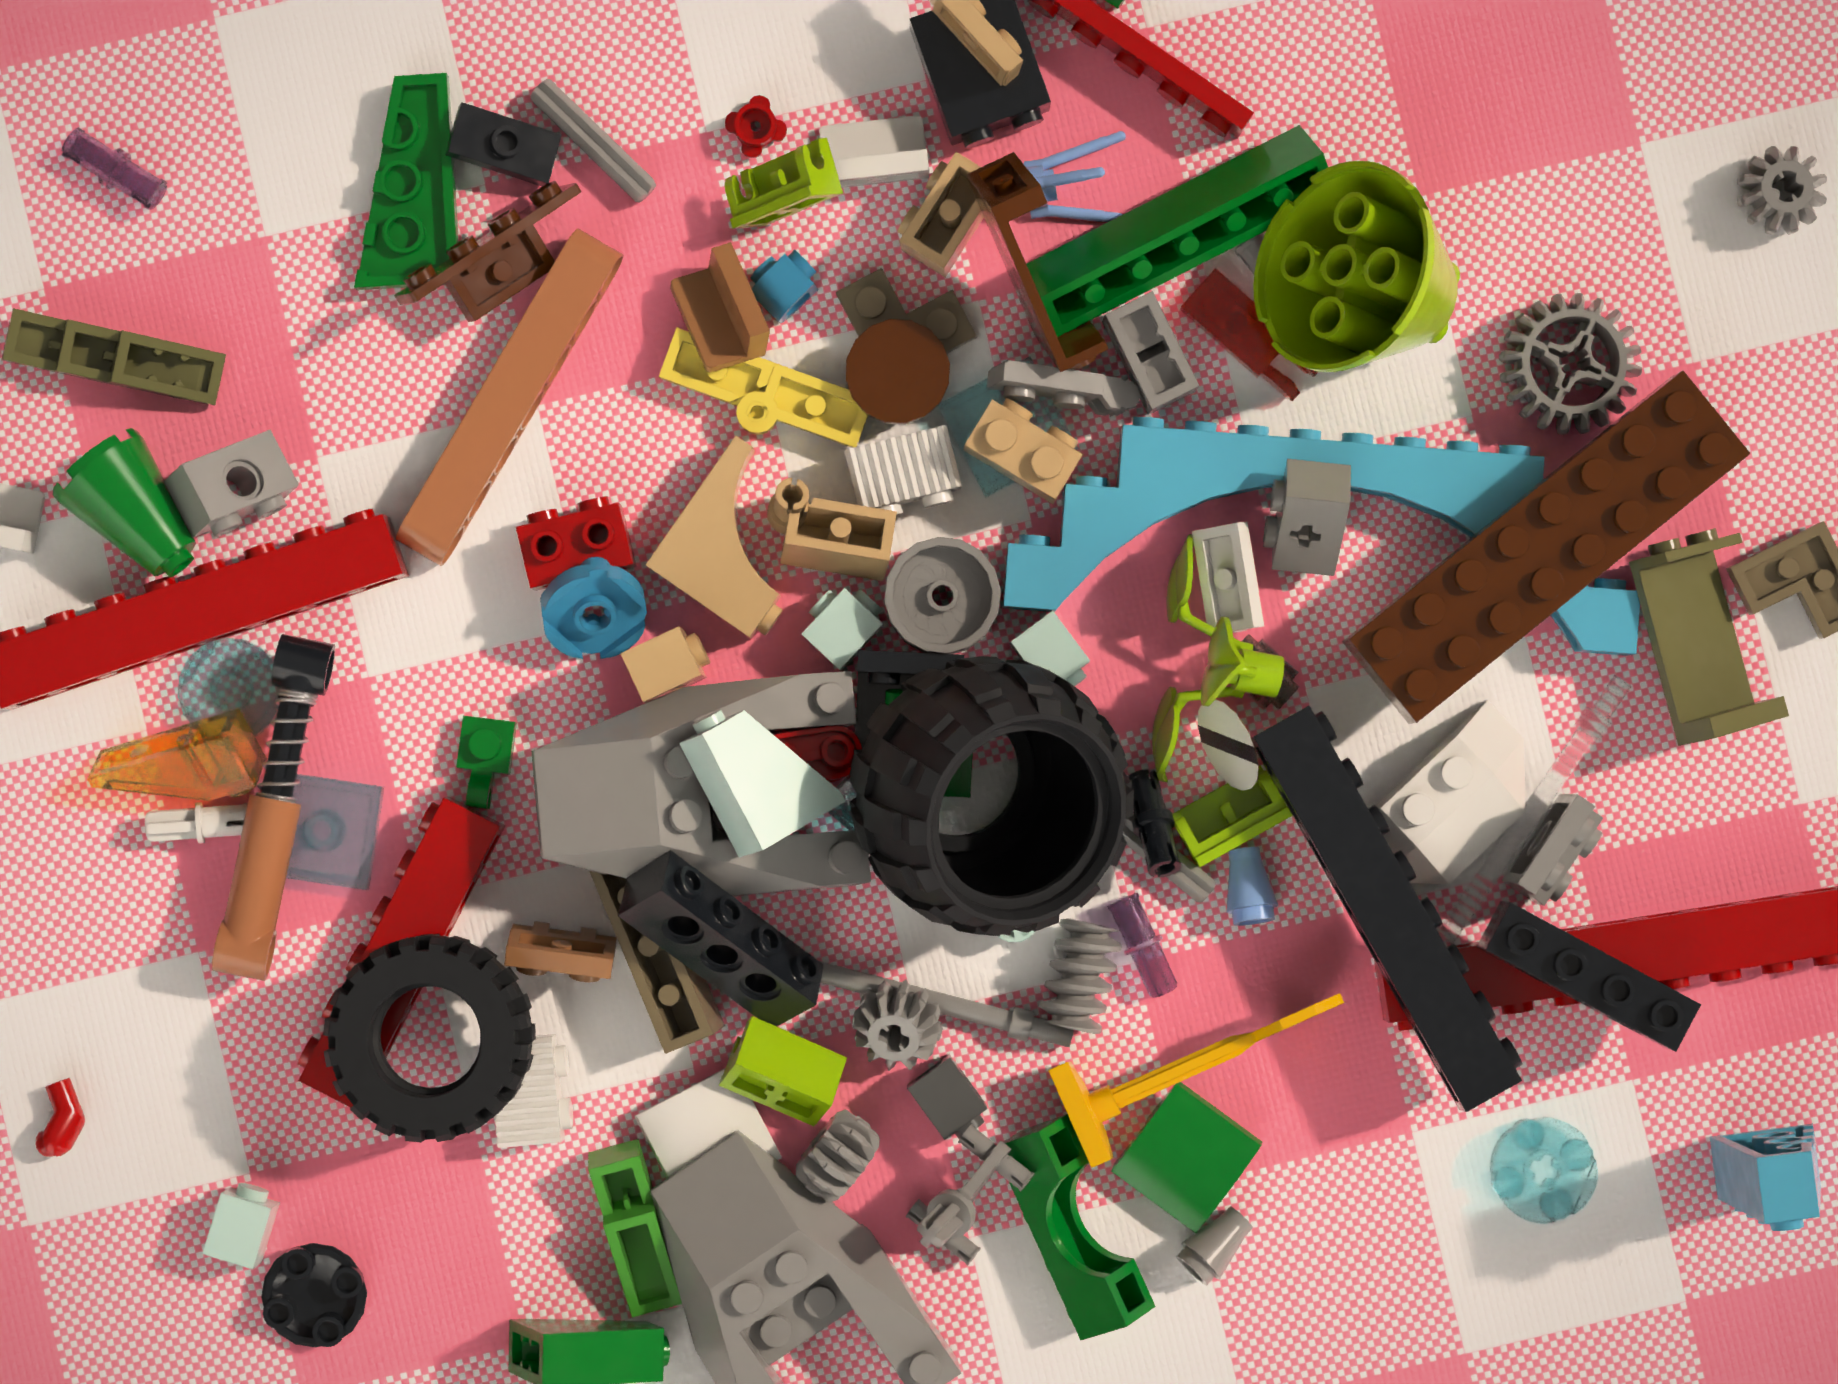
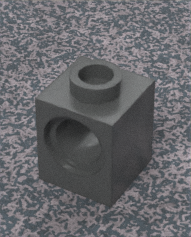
M950 1053L907 1084V1089L944 1140L954 1133L960 1139L971 1124L977 1129L985 1122L980 1114L987 1110V1104Z

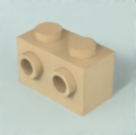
M957 151L948 164L943 161L938 164L925 187L930 190L927 198L920 208L915 205L910 208L897 230L902 235L899 240L901 250L945 278L984 218L966 174L981 167Z
M1008 398L1005 399L1002 405L992 399L966 441L963 451L1049 503L1054 504L1083 456L1082 453L1074 449L1078 441L1057 427L1051 426L1048 432L1032 424L1029 421L1033 414Z

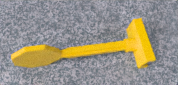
M1339 993L1254 1032L1229 1036L1113 1089L1107 1085L1089 1093L1084 1081L1071 1061L1048 1071L1090 1166L1093 1168L1114 1158L1107 1132L1102 1122L1120 1115V1108L1241 1055L1256 1042L1343 1004L1344 1001Z

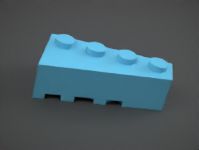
M1813 1123L1709 1137L1717 1199L1734 1207L1736 1212L1745 1213L1747 1218H1755L1758 1220V1224H1770L1772 1231L1801 1229L1804 1227L1803 1219L1820 1217L1821 1180Z

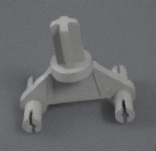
M972 1124L963 1133L958 1143L983 1160L982 1165L960 1191L954 1189L940 1191L929 1202L928 1206L918 1199L905 1216L918 1225L917 1231L923 1236L919 1242L924 1247L928 1248L932 1244L937 1249H940L944 1245L966 1263L967 1266L976 1257L981 1247L975 1245L964 1234L969 1231L976 1219L973 1201L990 1177L997 1171L1021 1192L1035 1174L1008 1155L1011 1148L1000 1141L995 1145L994 1142Z

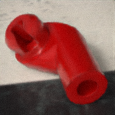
M70 1078L45 1087L54 1114L44 1131L37 1134L35 1144L38 1152L46 1157L63 1156L70 1151L85 1125V1116Z

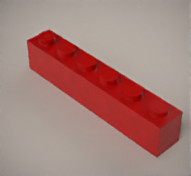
M443 797L440 805L432 802L418 827V830L425 834L416 852L408 849L403 855L394 874V877L401 881L392 899L384 895L370 920V924L377 928L368 945L361 942L358 944L347 964L346 971L349 972L357 963L370 956V953L407 937L410 938L423 934H440V936L449 937L506 825L451 797ZM423 987L406 992L387 1011L381 1027V1044L386 1058ZM334 993L322 1013V1018L324 1019L329 1018L333 1005L330 1004ZM323 1033L320 1039L312 1036L303 1049L297 1063L304 1067L298 1081L351 1108L353 1106L351 1101L345 1094L339 1096L332 1083L337 1080L333 1067H326L324 1051L329 1049L328 1036L323 1035Z

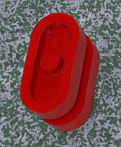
M839 725L774 735L830 783L837 782L850 774L854 750H862L861 743L856 734L850 729Z

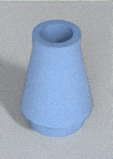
M1243 847L1230 850L1228 852L1230 865L1226 913L1232 914L1233 925H1254L1275 920L1274 908L1278 906V902L1263 865L1260 848Z

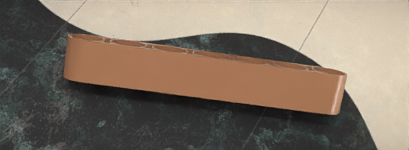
M579 228L572 233L405 516L396 534L398 542L440 566L446 563L611 284L622 263L624 254Z

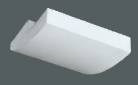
M725 1068L634 1116L666 1179L738 1130L777 1160L782 1158L753 1100L719 1086Z

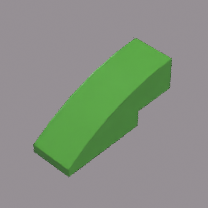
M639 1139L588 1152V1171L603 1215L604 1231L632 1318L682 1304L650 1192L653 1185Z

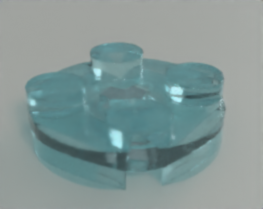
M1553 1117L1524 1118L1518 1120L1511 1128L1506 1130L1493 1149L1490 1160L1491 1185L1503 1204L1517 1216L1534 1223L1557 1222L1555 1220L1564 1219L1570 1214H1576L1589 1202L1597 1185V1162L1594 1159L1593 1150L1589 1146V1142L1583 1133L1574 1126ZM1544 1155H1549L1553 1157L1551 1166L1557 1170V1175L1554 1179L1546 1177L1542 1184H1537L1534 1182L1535 1173L1530 1170V1166L1534 1160L1541 1161Z

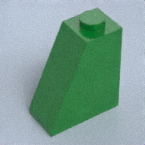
M509 1319L508 1372L533 1384H626L663 1381L664 1366L668 1365L670 1359V1345L667 1336L664 1335L663 1327L648 1321Z

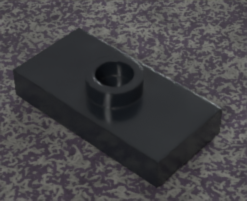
M461 102L458 106L445 155L526 182L544 186L549 183L562 135Z

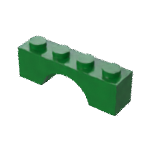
M1068 1114L1023 1129L1003 1141V1143L1011 1148L1008 1155L1012 1156L1029 1171L1035 1173L1021 1192L1012 1183L1009 1182L1080 1341L1125 1328L1156 1306L1135 1259L1119 1256L1102 1247L1090 1235L1081 1220L1076 1203V1187L1079 1176L1089 1164V1161Z

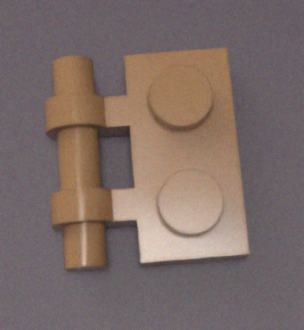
M534 921L533 926L513 924L506 945L504 966L516 967L518 972L531 976L544 975L548 971L569 974V977L573 980L588 983L597 982L600 978L611 979L617 937L597 934V929L581 927L580 932L550 928V923Z

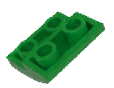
M1179 1082L1171 1087L1151 1112L1143 1128L1116 1160L1111 1172L1194 1233H1197L1241 1176L1263 1142L1189 1087Z

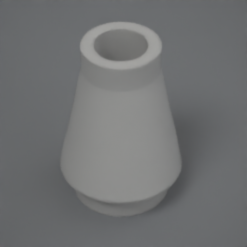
M1230 1206L1221 1216L1181 1243L1183 1249L1176 1258L1190 1274L1207 1286L1214 1278L1221 1279L1244 1238L1253 1229V1226L1241 1213Z

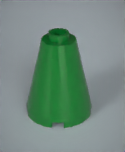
M133 428L126 429L129 439L121 442L114 434L90 449L73 463L66 471L72 480L65 489L57 482L53 488V496L63 507L153 576L166 573L168 577H173L183 571L194 560L190 552L194 549L196 542L192 538L164 484L165 480L144 438L137 430Z

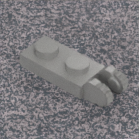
M1006 360L988 371L987 389L1004 391L1003 398H1008L1012 401L1031 402L1035 401V396L1053 398V405L1064 409H1083L1085 403H1087L1096 415L1106 416L1109 414L1111 417L1113 415L1118 416L1126 412L1125 410L1130 411L1137 407L1136 405L1140 403L1139 399L1142 397L1140 395L1141 390L1138 388L1139 385L1134 384V381L1131 382L1129 379L1124 381L1123 378L1106 376L1105 374L1072 369L1060 372L1057 367Z

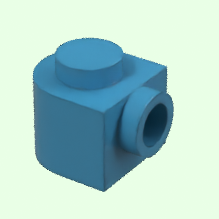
M794 249L788 256L784 254L778 261L773 256L764 261L750 277L755 283L752 291L756 300L778 323H782L798 311L819 290L810 280L817 271Z

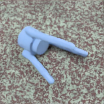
M1119 131L1043 159L1024 161L1026 168L1040 184L1047 200V204L1030 211L1031 219L1058 217L1109 222L1123 215L1122 213L1048 205V201L1058 200L1056 186L1100 178L1105 175V170L1102 167L1054 174V170L1049 168L1125 140L1126 134L1123 131Z

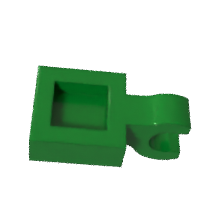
M463 715L456 768L472 770L467 788L466 806L490 809L495 773L506 775L511 773L517 728L516 722Z

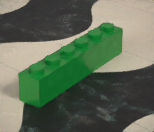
M1298 125L1027 263L1026 265L1057 337L1265 232L1285 200L1288 199L1293 202L1312 184L1309 179L1310 177L1328 168L1324 153L1304 129Z

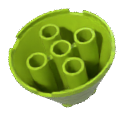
M1349 161L1330 166L1309 178L1312 184L1293 202L1288 199L1285 200L1273 217L1260 245L1253 283L1254 303L1258 321L1265 323L1274 341L1271 345L1278 353L1292 363L1310 370L1337 372L1402 353L1426 343H1437L1442 340L1447 333L1448 321L1455 308L1460 271L1458 266L1451 262L1422 195L1410 180L1401 173L1376 162Z

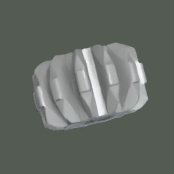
M1771 146L1765 150L1764 159L1757 156L1750 158L1746 164L1751 174H1742L1737 178V185L1750 191L1737 199V205L1745 207L1752 204L1755 209L1748 216L1747 222L1753 225L1763 217L1766 218L1764 228L1765 233L1769 235L1776 233L1780 225H1782L1788 235L1799 231V221L1807 225L1812 224L1817 219L1816 212L1812 207H1821L1827 202V196L1814 190V188L1827 182V176L1825 174L1812 176L1809 171L1816 165V157L1810 156L1799 163L1798 147H1789L1782 156L1776 146ZM1780 180L1784 181V190L1791 193V196L1783 201L1779 199L1780 191L1772 188Z
M907 979L900 983L898 989H894L884 980L878 986L877 992L867 990L862 996L860 1006L855 1010L852 1019L853 1028L857 1030L854 1037L856 1047L868 1048L867 1056L869 1062L880 1057L885 1059L888 1071L896 1065V1061H901L909 1070L916 1065L918 1058L928 1061L929 1057L933 1054L935 1044L941 1038L943 1030L942 1022L938 1021L941 1013L939 1003L927 1002L928 993L926 988L916 993L909 991L910 987Z
M846 1109L837 1112L821 1128L801 1155V1159L796 1164V1177L816 1197L820 1196L829 1203L838 1200L841 1196L845 1195L852 1184H855L857 1178L865 1171L866 1166L873 1159L874 1153L879 1148V1135L859 1115L855 1116Z

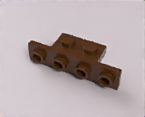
M552 181L540 187L529 195L533 204L521 212L517 213L515 208H511L488 222V226L491 229L489 233L477 241L471 235L457 242L446 250V254L450 259L435 269L429 263L406 276L403 280L407 287L394 295L400 305L415 303L445 284L468 322L478 320L550 271L555 260L533 224L580 194L582 191L577 183L559 186L556 181Z

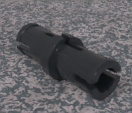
M1148 769L1133 772L1127 776L1131 781V788L1134 790L1133 813L1135 818L1132 820L1134 834L1140 837L1141 844L1143 845L1148 874L1152 877L1158 875V877L1170 876L1178 872L1182 867L1173 839L1172 828L1175 826L1173 814L1170 810L1166 809L1156 771L1152 770L1149 773Z

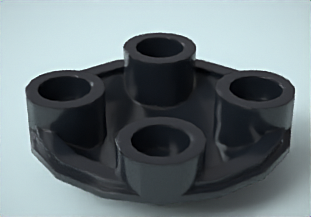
M309 1243L292 1247L274 1261L264 1278L261 1296L264 1307L263 1317L268 1326L274 1328L279 1335L296 1345L315 1348L335 1346L342 1338L354 1330L364 1314L367 1289L363 1273L349 1255L334 1246Z

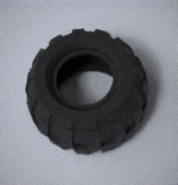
M989 656L955 659V661H948L946 663L945 670L928 668L901 683L903 692L889 705L880 703L866 723V726L871 731L863 749L854 750L849 774L851 776L850 783L856 791V797L849 801L855 833L862 849L871 855L868 860L877 877L892 894L931 922L949 925L957 931L971 934L1000 936L1010 935L1013 930L1026 933L1032 930L1035 932L1059 923V915L1070 907L1079 906L1082 908L1101 890L1097 884L1110 865L1117 867L1127 844V841L1124 840L1125 837L1122 835L1125 821L1133 816L1134 790L1131 788L1130 779L1124 772L1128 766L1125 758L1126 755L1108 720L1098 714V710L1090 698L1071 683L1047 669L1024 660L1007 659L1004 662L997 657ZM1006 735L1014 747L1018 762L1016 787L1008 805L993 822L980 830L962 835L940 833L939 814L941 804L953 775L977 748L994 738Z

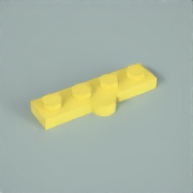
M677 327L659 374V378L737 406L738 422L750 434L761 435L768 433L777 422H781L847 447L855 448L858 446L868 416L852 399L849 389L760 357L714 372H707L704 369L689 332Z

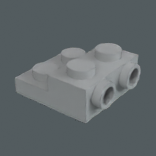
M1559 794L1501 881L1535 904L1545 906L1549 899L1556 902L1572 881L1573 876L1568 873V870L1578 855L1586 858L1602 836V832L1597 827L1603 820V817L1593 811L1596 806L1578 794Z

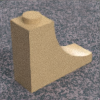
M735 435L650 557L646 566L752 639L757 631L766 636L781 615L783 609L776 605L781 595L759 576L749 561L741 542L737 522L738 493L743 474L755 450L751 445Z

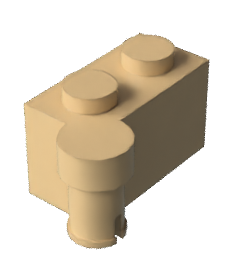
M787 478L777 485L775 494L771 497L768 505L767 519L774 530L784 534L780 564L879 581L884 580L890 561L896 511L814 497L810 505L808 502L809 489L802 480L797 479V484L794 486L791 485L792 478Z

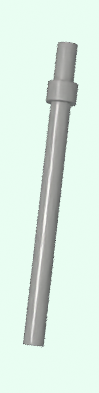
M820 961L824 964L821 983L865 994L867 990L877 992L878 986L884 980L894 989H898L900 983H902ZM908 984L910 987L909 991L913 993L924 989ZM927 989V1002L939 1003L940 1014L1007 1031V1037L1027 1042L1030 1037L1070 1047L1074 1030L1045 1022V1019L1034 1017L1035 1011L1014 1007V1010L1010 1011Z

